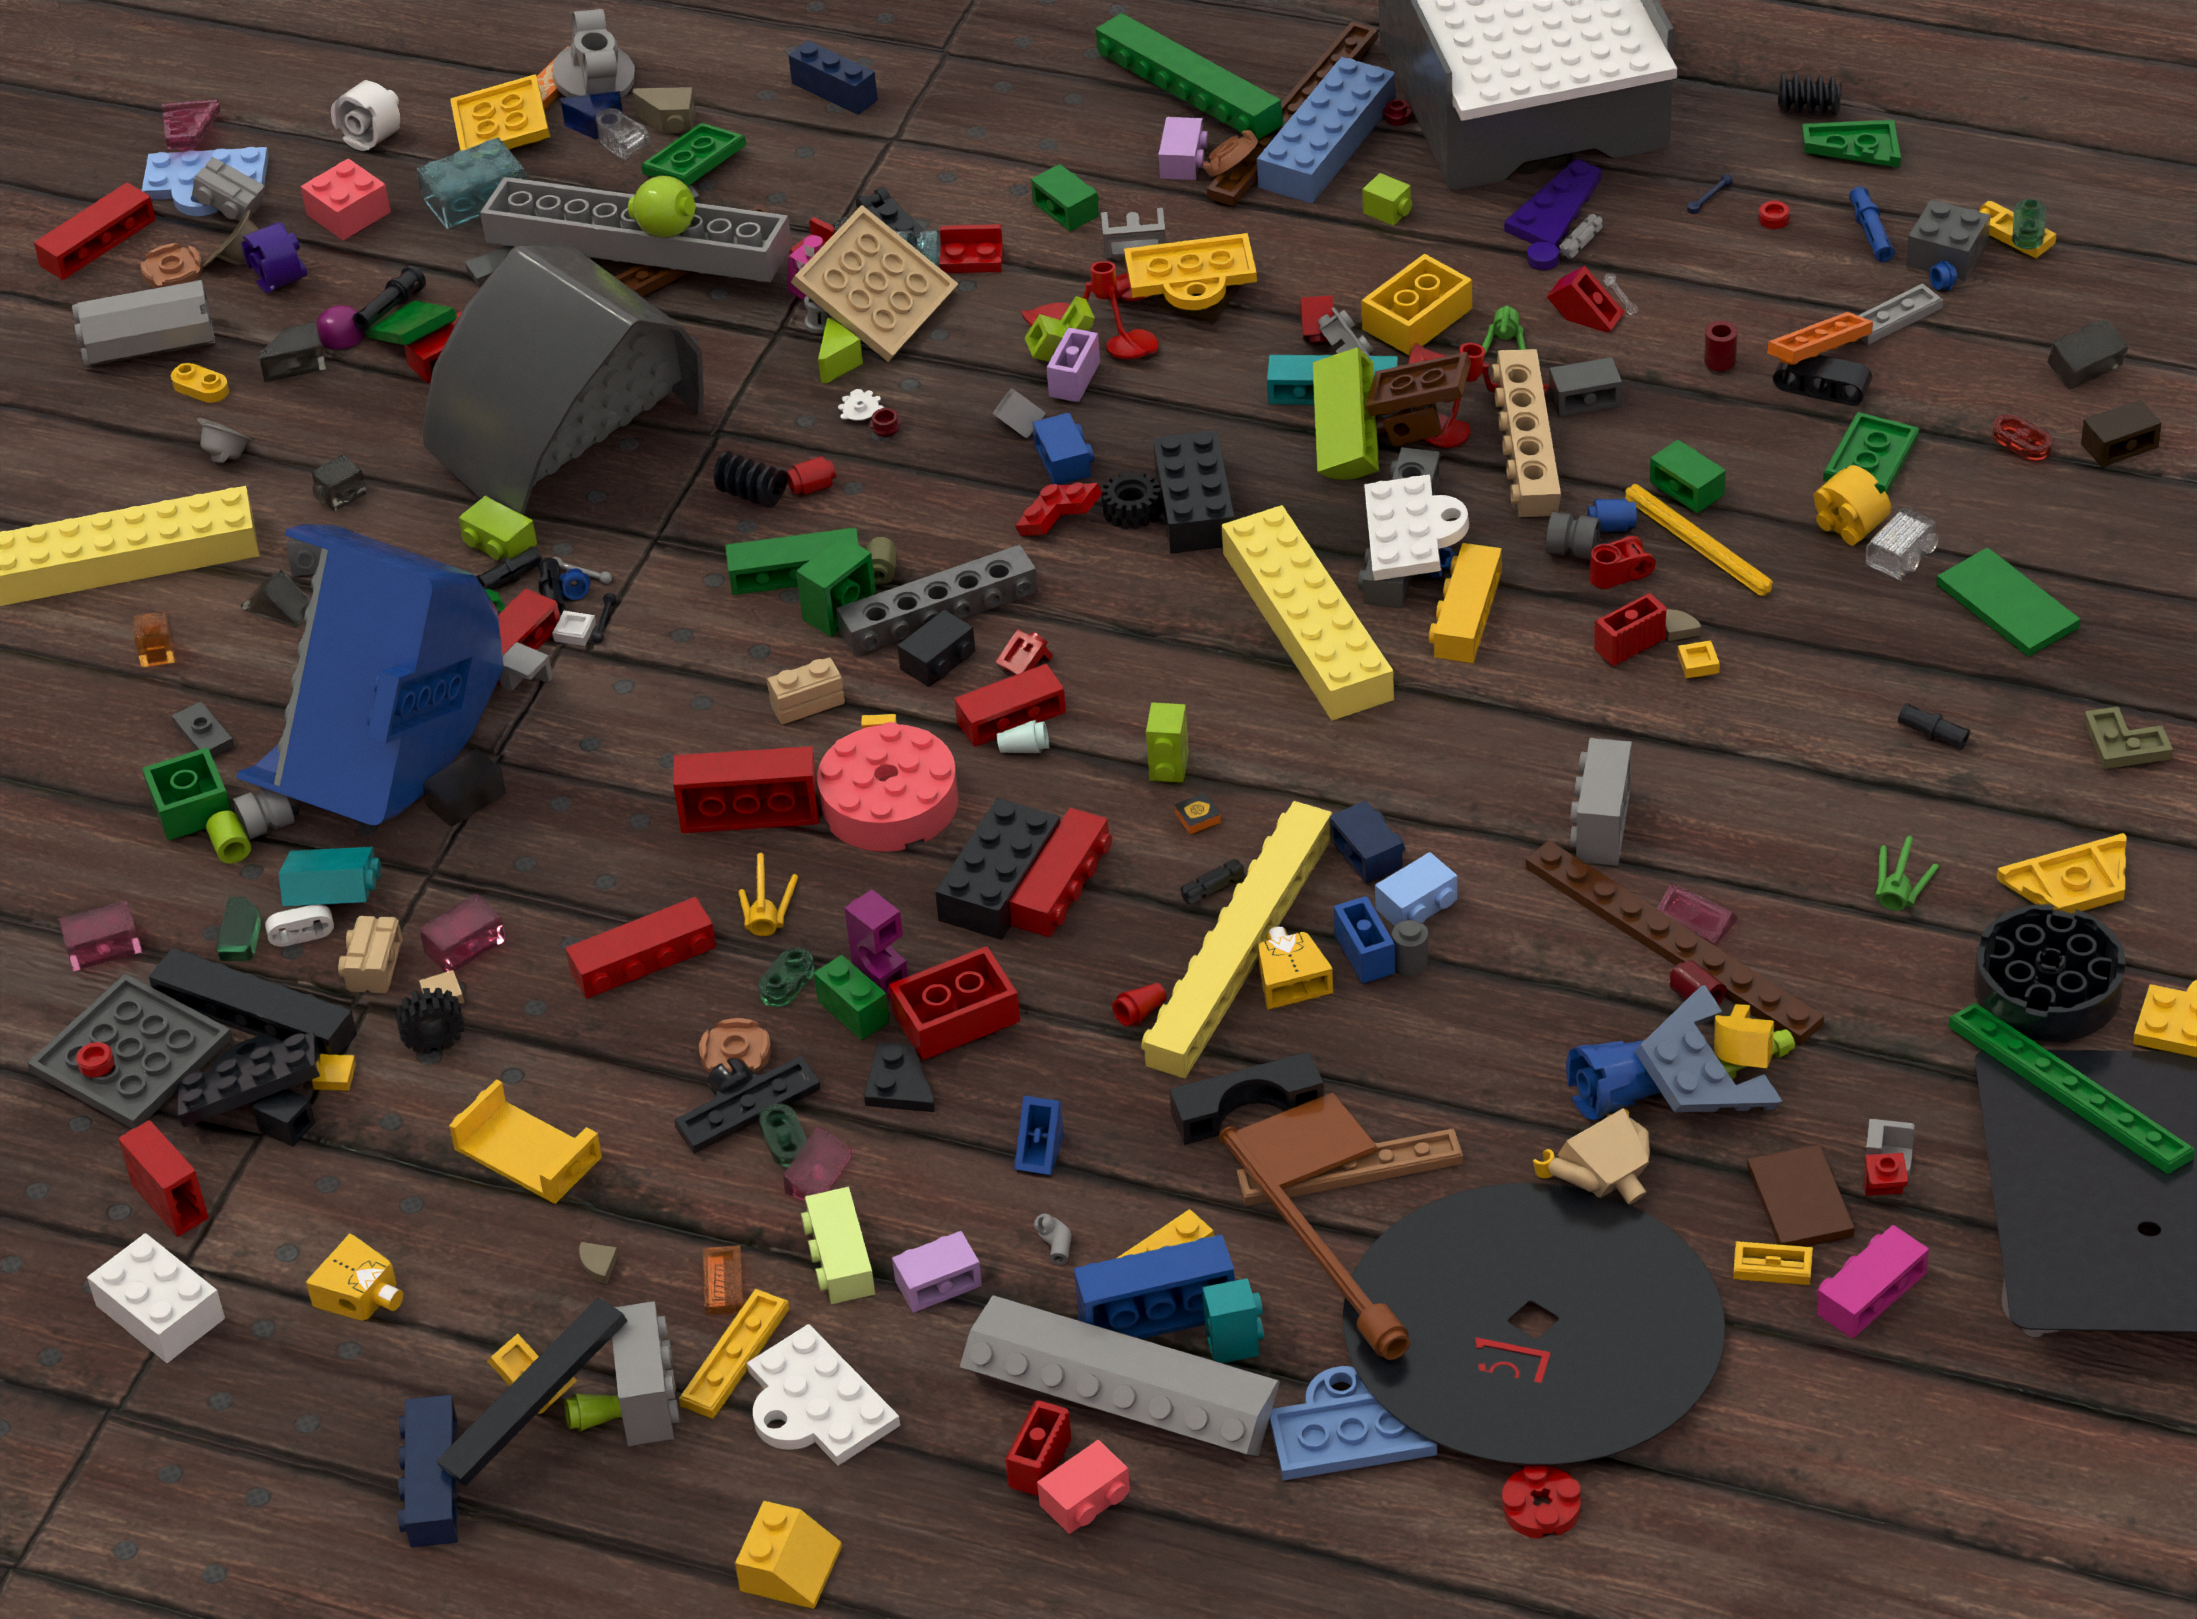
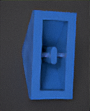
M1023 1096L1015 1170L1052 1174L1064 1137L1061 1101Z

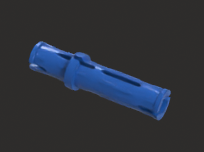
M1862 186L1856 187L1849 194V199L1855 208L1854 216L1856 221L1862 225L1876 260L1880 259V262H1887L1893 258L1895 251L1880 221L1879 208L1876 204L1872 203L1867 188L1864 189Z

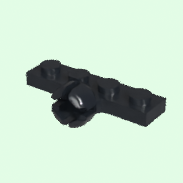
M802 1055L762 1075L752 1073L745 1061L738 1058L727 1060L733 1069L730 1073L722 1063L718 1064L711 1071L708 1078L709 1088L715 1095V1098L675 1119V1128L694 1154L820 1090V1081Z

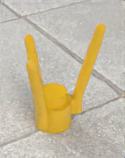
M763 853L757 854V900L750 907L745 890L740 889L738 892L745 917V929L757 936L772 935L777 928L784 926V915L798 880L796 874L791 876L777 911L773 902L765 899Z

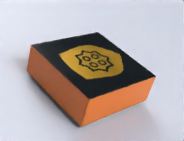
M1206 793L1174 805L1176 816L1190 835L1221 823V814Z

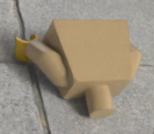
M1622 1108L1612 1115L1607 1114V1118L1568 1139L1558 1153L1560 1158H1555L1553 1151L1546 1149L1542 1152L1544 1162L1536 1159L1533 1160L1535 1173L1540 1178L1556 1176L1582 1189L1593 1192L1599 1198L1617 1189L1627 1204L1631 1205L1647 1193L1637 1177L1642 1174L1649 1163V1132L1632 1118H1629V1111Z

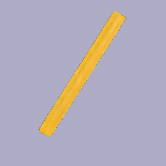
M1633 484L1630 488L1626 489L1625 499L1628 502H1635L1636 508L1756 594L1765 596L1771 592L1773 581L1640 485Z

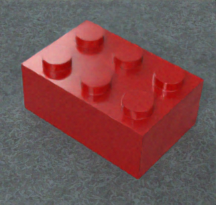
M988 946L889 984L892 1013L911 1044L914 1045L921 1060L928 1059L1021 1022L1018 992Z

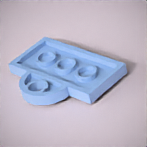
M267 147L206 151L189 150L186 152L148 154L142 191L148 194L151 200L173 199L176 209L186 215L205 216L216 213L220 210L211 205L197 203L199 201L192 195L196 175L214 157L265 185L269 159Z

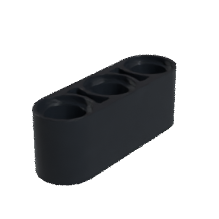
M1823 355L1809 357L1793 365L1779 362L1773 375L1774 384L1782 391L1849 406H1855L1862 402L1872 380V373L1865 365Z

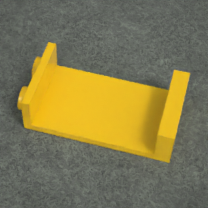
M497 1079L486 1090L481 1091L476 1100L462 1113H459L449 1125L454 1150L554 1204L602 1158L597 1132L586 1127L574 1138L506 1102L503 1084Z

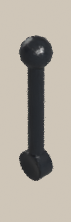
M607 593L603 596L605 606L597 629L591 634V640L596 644L604 640L602 632L611 606L617 603L616 595L613 593Z

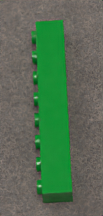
M1121 13L1095 28L1096 47L1099 54L1112 60L1121 67L1130 70L1141 78L1148 80L1161 89L1218 119L1220 122L1238 130L1240 133L1244 130H1251L1256 138L1260 140L1284 125L1281 99L1127 15Z

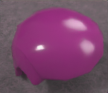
M336 305L323 311L317 318L316 324L321 344L331 349H344L359 343L364 338L365 332L358 329L353 322V315L358 311L345 305Z

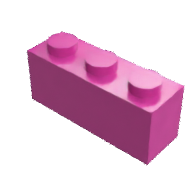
M1892 1225L1882 1235H1875L1864 1251L1858 1256L1850 1257L1840 1272L1833 1278H1826L1817 1290V1315L1853 1339L1927 1274L1929 1248L1895 1225Z

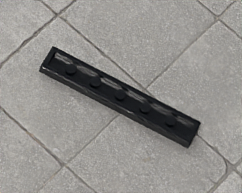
M597 1297L436 1461L439 1467L467 1486L627 1322L625 1315Z

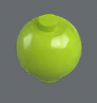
M657 176L647 180L639 187L635 196H632L628 203L630 217L638 223L643 231L657 238H669L684 232L691 224L696 209L694 197L690 189L679 179L670 176Z

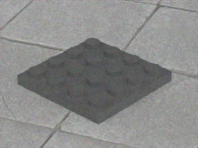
M125 973L27 1064L30 1073L133 1129L149 1119L178 1091V1084L186 1076L203 1068L233 1037L231 1030L224 1025ZM89 1043H105L111 1048L115 1061L113 1068L107 1074L100 1077L84 1076L79 1071L76 1061L78 1051Z

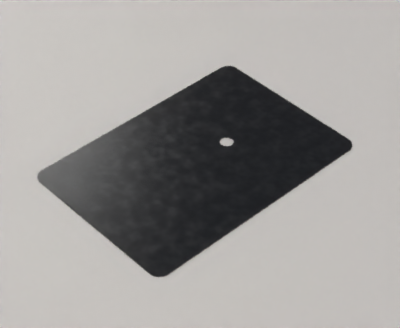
M2047 1050L2195 1148V1155L2192 1161L2172 1173L2166 1174L1985 1051H1980L1975 1057V1066L2011 1321L2016 1326L2028 1330L2197 1333V1057L2169 1051ZM2142 1223H2153L2161 1229V1232L2157 1236H2145L2138 1231V1226Z

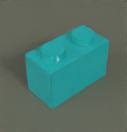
M1248 1278L1202 1287L1205 1333L1213 1361L1227 1363L1259 1356L1258 1340L1264 1339L1260 1315H1263L1260 1295L1258 1292L1252 1293Z

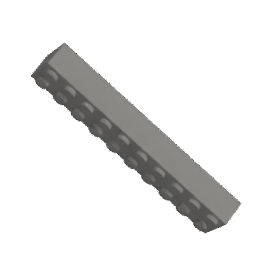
M510 177L502 179L480 212L487 243L503 246L570 244L588 258L594 257L616 262H630L673 270L679 269L702 274L722 275L730 278L750 279L759 282H771L793 246L788 215L695 203L696 209L693 220L684 232L669 238H657L643 231L638 223L630 217L628 203L630 198L635 196L634 194Z

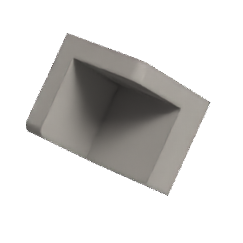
M1010 388L992 414L1023 437L1028 438L1033 432L1032 422L1042 420L1046 413L1016 390Z
M516 642L503 655L504 669L500 676V683L503 688L512 691L523 679L531 680L535 677L549 683L553 678L550 659L547 654Z
M1869 1119L1866 1155L1903 1153L1907 1175H1910L1915 1125L1907 1122Z

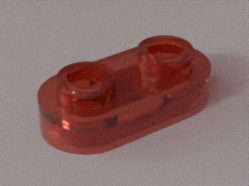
M2004 414L1994 420L1993 438L2003 446L2032 461L2045 459L2051 454L2053 439L2047 431L2013 414Z

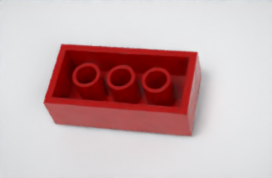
M813 746L674 755L673 787L681 833L819 825V791Z

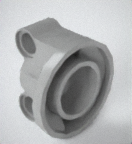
M603 9L573 11L571 46L561 51L553 62V82L559 92L570 100L582 104L603 105L615 102L627 95L634 85L635 66L629 55L617 47V42L613 35L606 30Z

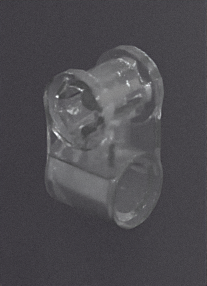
M608 108L601 110L596 115L599 144L615 153L620 159L624 161L629 160L632 157V153L640 148L650 146L651 138L646 128L625 116L619 110Z

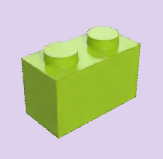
M487 496L481 498L458 517L463 542L470 547L481 550L495 560H502L505 557L512 558L529 547L537 545L533 520Z
M1151 703L1146 728L1149 781L1184 783L1189 755L1186 704Z

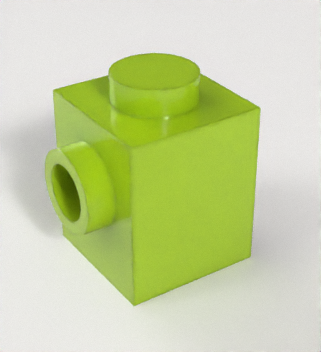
M1379 173L1362 189L1363 214L1394 226L1401 218L1407 216L1412 208L1411 185Z

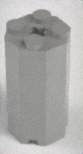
M202 280L79 302L72 305L74 319L78 323L74 324L78 343L81 342L82 347H85L81 348L84 367L215 343L208 300Z

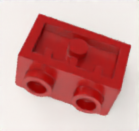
M950 225L940 227L941 248L939 268L945 273L1002 272L1004 248L1001 225Z

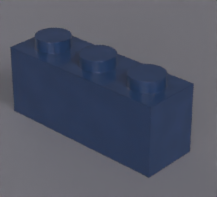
M809 40L788 55L792 84L857 115L861 114L878 100L875 71Z

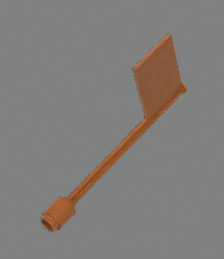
M1333 1092L1239 1130L1233 1126L1224 1128L1219 1135L1220 1143L1228 1147L1359 1313L1357 1329L1377 1355L1388 1360H1394L1402 1356L1410 1346L1408 1330L1388 1305L1384 1303L1373 1304L1282 1190L1377 1151V1145Z

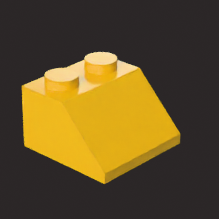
M763 1501L735 1562L740 1591L815 1609L842 1548V1543L801 1509Z

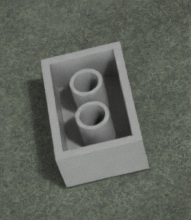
M1589 738L1587 752H1581L1579 773L1584 774L1581 777H1576L1575 797L1579 798V801H1572L1570 821L1577 823V826H1572L1570 847H1576V857L1584 863L1619 866L1631 790L1632 742Z
M655 1301L614 1307L621 1311L627 1319V1322L612 1337L618 1398L628 1446L674 1439L673 1423H679L680 1419L677 1400L675 1399L676 1385L673 1369L666 1370L672 1368L671 1363L673 1362L670 1340L662 1341V1339H668L665 1316L657 1315Z

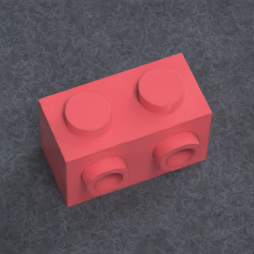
M1097 1440L1037 1481L1039 1504L1068 1534H1071L1079 1527L1090 1524L1096 1515L1109 1506L1120 1503L1130 1493L1129 1469L1101 1441Z

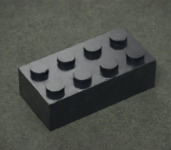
M1202 431L1153 438L1155 471L1160 486L1161 504L1170 554L1223 548L1222 524L1234 521V512L1218 431Z
M996 798L935 891L938 921L1002 940L1011 927L1009 901L1058 827L1060 816Z

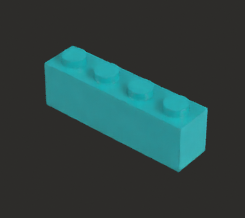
M1269 355L1267 374L1268 404L1314 405L1313 362L1333 355ZM1368 356L1374 364V376L1376 371L1398 367L1397 356Z

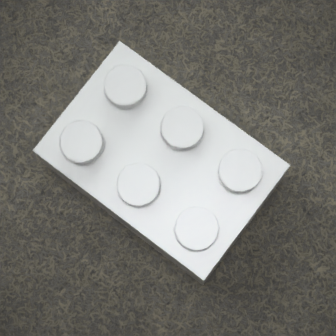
M146 1233L87 1277L96 1306L166 1363L170 1362L225 1319L217 1289Z

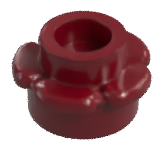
M1393 99L1383 109V115L1386 117L1387 123L1392 126L1407 124L1413 113L1411 105L1403 99Z
M890 408L876 410L870 421V428L881 437L894 435L899 431V426L901 425V419L898 417L897 412Z

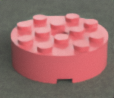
M888 722L883 725L855 731L837 740L826 752L818 768L817 784L822 816L830 826V831L836 837L860 849L891 852L905 850V844L920 839L927 842L949 825L957 811L959 797L953 755L938 737L927 730Z

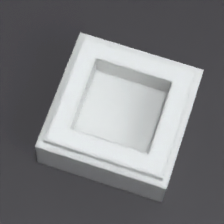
M563 611L552 632L554 641L585 646L596 625L595 615Z

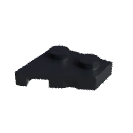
M878 1042L864 1094L865 1106L934 1112V1097L914 1045Z

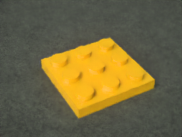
M536 74L450 99L460 152L464 162L550 138Z

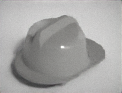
M203 418L196 419L202 425L201 448L211 454L213 462L224 463L227 459H239L248 442L253 441L251 438L224 425Z

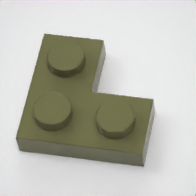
M2119 706L2085 711L2084 724L2103 769L2172 759L2173 749L2163 725L2128 730Z

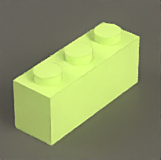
M849 1187L805 1196L807 1212L801 1213V1219L805 1235H813L814 1240L808 1241L812 1262L820 1261L821 1268L816 1269L820 1291H828L831 1304L875 1295L872 1269Z

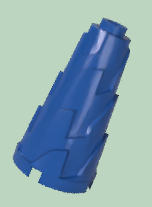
M1645 1040L1630 1043L1617 1041L1596 1045H1580L1570 1049L1566 1061L1568 1087L1578 1086L1580 1095L1572 1096V1099L1579 1112L1589 1120L1599 1119L1622 1108L1635 1105L1634 1101L1661 1093L1635 1054L1637 1048Z

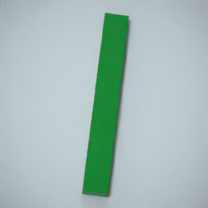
M1973 1003L1949 1017V1028L2166 1174L2172 1173L2194 1159L2195 1148L1977 1003Z

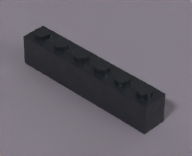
M172 948L148 976L152 988L210 1019L257 1037H276L280 1044L292 1035H305L314 1031L319 1041L320 1054L342 1055L357 1035L352 1011L342 1005H334L320 1000L311 994H303L291 990L282 984L271 983L251 973H243L228 968L222 963L208 961L190 952L185 953Z

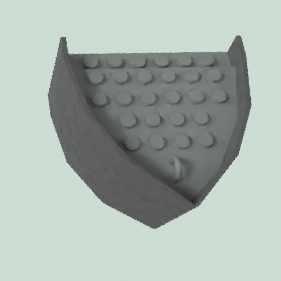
M570 244L516 246L465 305L434 365L423 417V445L479 498L487 496L525 516V509L536 482L548 474H554L560 466L572 458H578L587 448L596 442H602L611 432L620 426H626L635 416L644 410H650L659 400L671 392L695 413H701L703 411L704 396L702 351L681 325Z

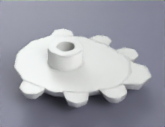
M855 389L850 392V396L842 397V401L845 403L838 406L839 410L843 412L840 418L853 421L870 419L876 410L884 408L878 403L881 398L879 396L872 397L873 392L870 390L864 393L861 389Z

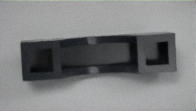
M1305 1052L1169 1089L1171 1115L1184 1145L1219 1136L1223 1120L1229 1113L1241 1106L1260 1103L1287 1111L1324 1096V1082L1310 1052Z

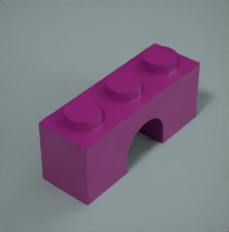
M871 889L861 897L854 899L844 908L851 960L855 967L886 993L888 1000L890 999L889 984L908 977L906 960L891 946L892 943L903 936L901 914L896 907Z

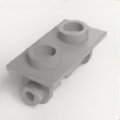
M1333 307L1331 308L1335 313L1333 317L1330 318L1326 314L1317 321L1320 324L1319 330L1322 331L1332 346L1340 340L1344 341L1345 344L1336 350L1337 353L1356 347L1360 348L1367 356H1370V353L1374 351L1363 335L1357 338L1351 330L1355 323L1345 310L1339 313Z

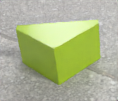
M827 318L819 352L818 363L821 383H829L863 364L860 339L834 318Z

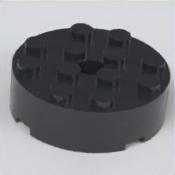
M2032 905L2018 908L1994 920L1981 935L1974 973L1975 996L1981 1007L2029 1039L2043 1042L2067 1043L2098 1031L2117 1012L2121 1002L2125 973L2124 950L2116 935L2104 923L2077 909L2075 914L2054 910V905Z

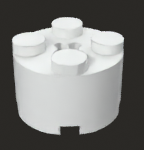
M364 80L340 96L332 104V123L336 130L338 128L341 129L345 135L342 139L349 146L360 151L369 150L399 130L400 112L397 106L399 99L392 90H386L375 82Z

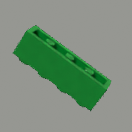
M856 527L725 545L732 595L798 587L796 571L840 537L844 536L859 545Z

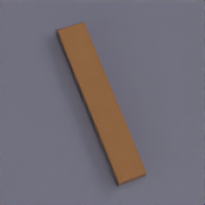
M1454 1128L1375 1143L1377 1151L1282 1190L1288 1198L1457 1166L1463 1164V1154ZM1245 1169L1236 1170L1237 1181L1245 1206L1270 1202Z

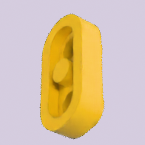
M183 363L171 373L172 384L177 392L203 402H218L229 394L226 377L204 367Z

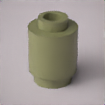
M876 537L867 544L865 549L872 554L875 584L879 585L889 583L894 578L897 549L890 539Z

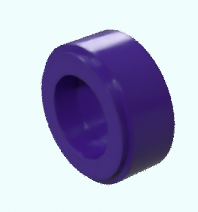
M1550 242L1532 244L1527 252L1528 264L1538 270H1548L1555 267L1559 262L1558 247Z

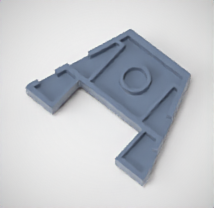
M1705 985L1700 986L1635 1051V1054L1674 1113L1716 1112L1719 1108L1734 1107L1736 1111H1748L1751 1107H1764V1110H1774L1782 1102V1099L1765 1074L1735 1085L1724 1066L1712 1051L1697 1026L1715 1020V1015H1720L1722 1010Z

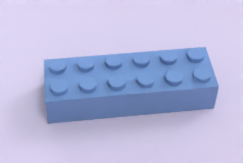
M1341 57L1257 158L1258 188L1313 204L1384 116L1383 109L1386 107V104L1396 99L1395 72Z

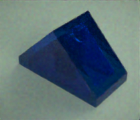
M620 91L560 98L565 126L594 140H597L624 119Z

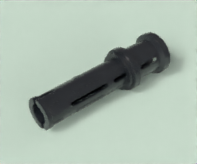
M409 265L401 271V275L398 278L390 279L381 294L353 315L352 319L355 326L362 331L368 330L370 326L389 312L395 305L405 304L410 300L412 293L421 291L426 285V279L421 270Z

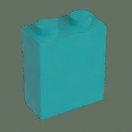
M373 847L290 851L279 871L282 906L367 902L371 891L376 888V880L381 878L380 859L374 858Z

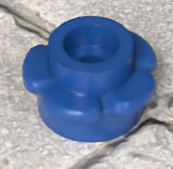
M1939 261L1937 265L1931 266L1929 277L1932 286L1936 290L1946 289L1950 291L1957 281L1955 267L1947 261Z
M572 568L567 573L560 575L563 596L571 600H579L587 594L590 578L588 574L582 573L581 569ZM576 581L577 584L571 585V582Z

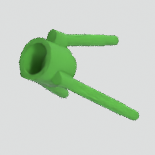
M1504 306L1496 311L1494 324L1489 326L1488 334L1482 345L1485 349V355L1496 335L1503 340H1508L1515 336L1519 350H1526L1523 337L1524 328L1519 325L1520 316L1515 309Z
M1912 836L1906 837L1896 871L1887 878V847L1885 845L1880 847L1878 888L1875 898L1888 910L1900 911L1906 906L1913 907L1918 894L1939 869L1938 864H1933L1912 889L1909 878L1903 875L1913 841Z

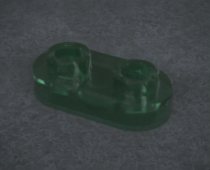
M2025 199L2015 205L2012 241L2017 247L2035 249L2043 244L2046 207L2041 202L2035 199Z
M791 948L784 951L759 980L758 988L761 1001L772 1007H780L790 1003L814 974L815 968L812 954L803 948Z
M774 1104L765 1108L760 1114L759 1122L761 1133L773 1160L783 1167L800 1165L807 1159L809 1150L806 1136L794 1110L784 1104Z

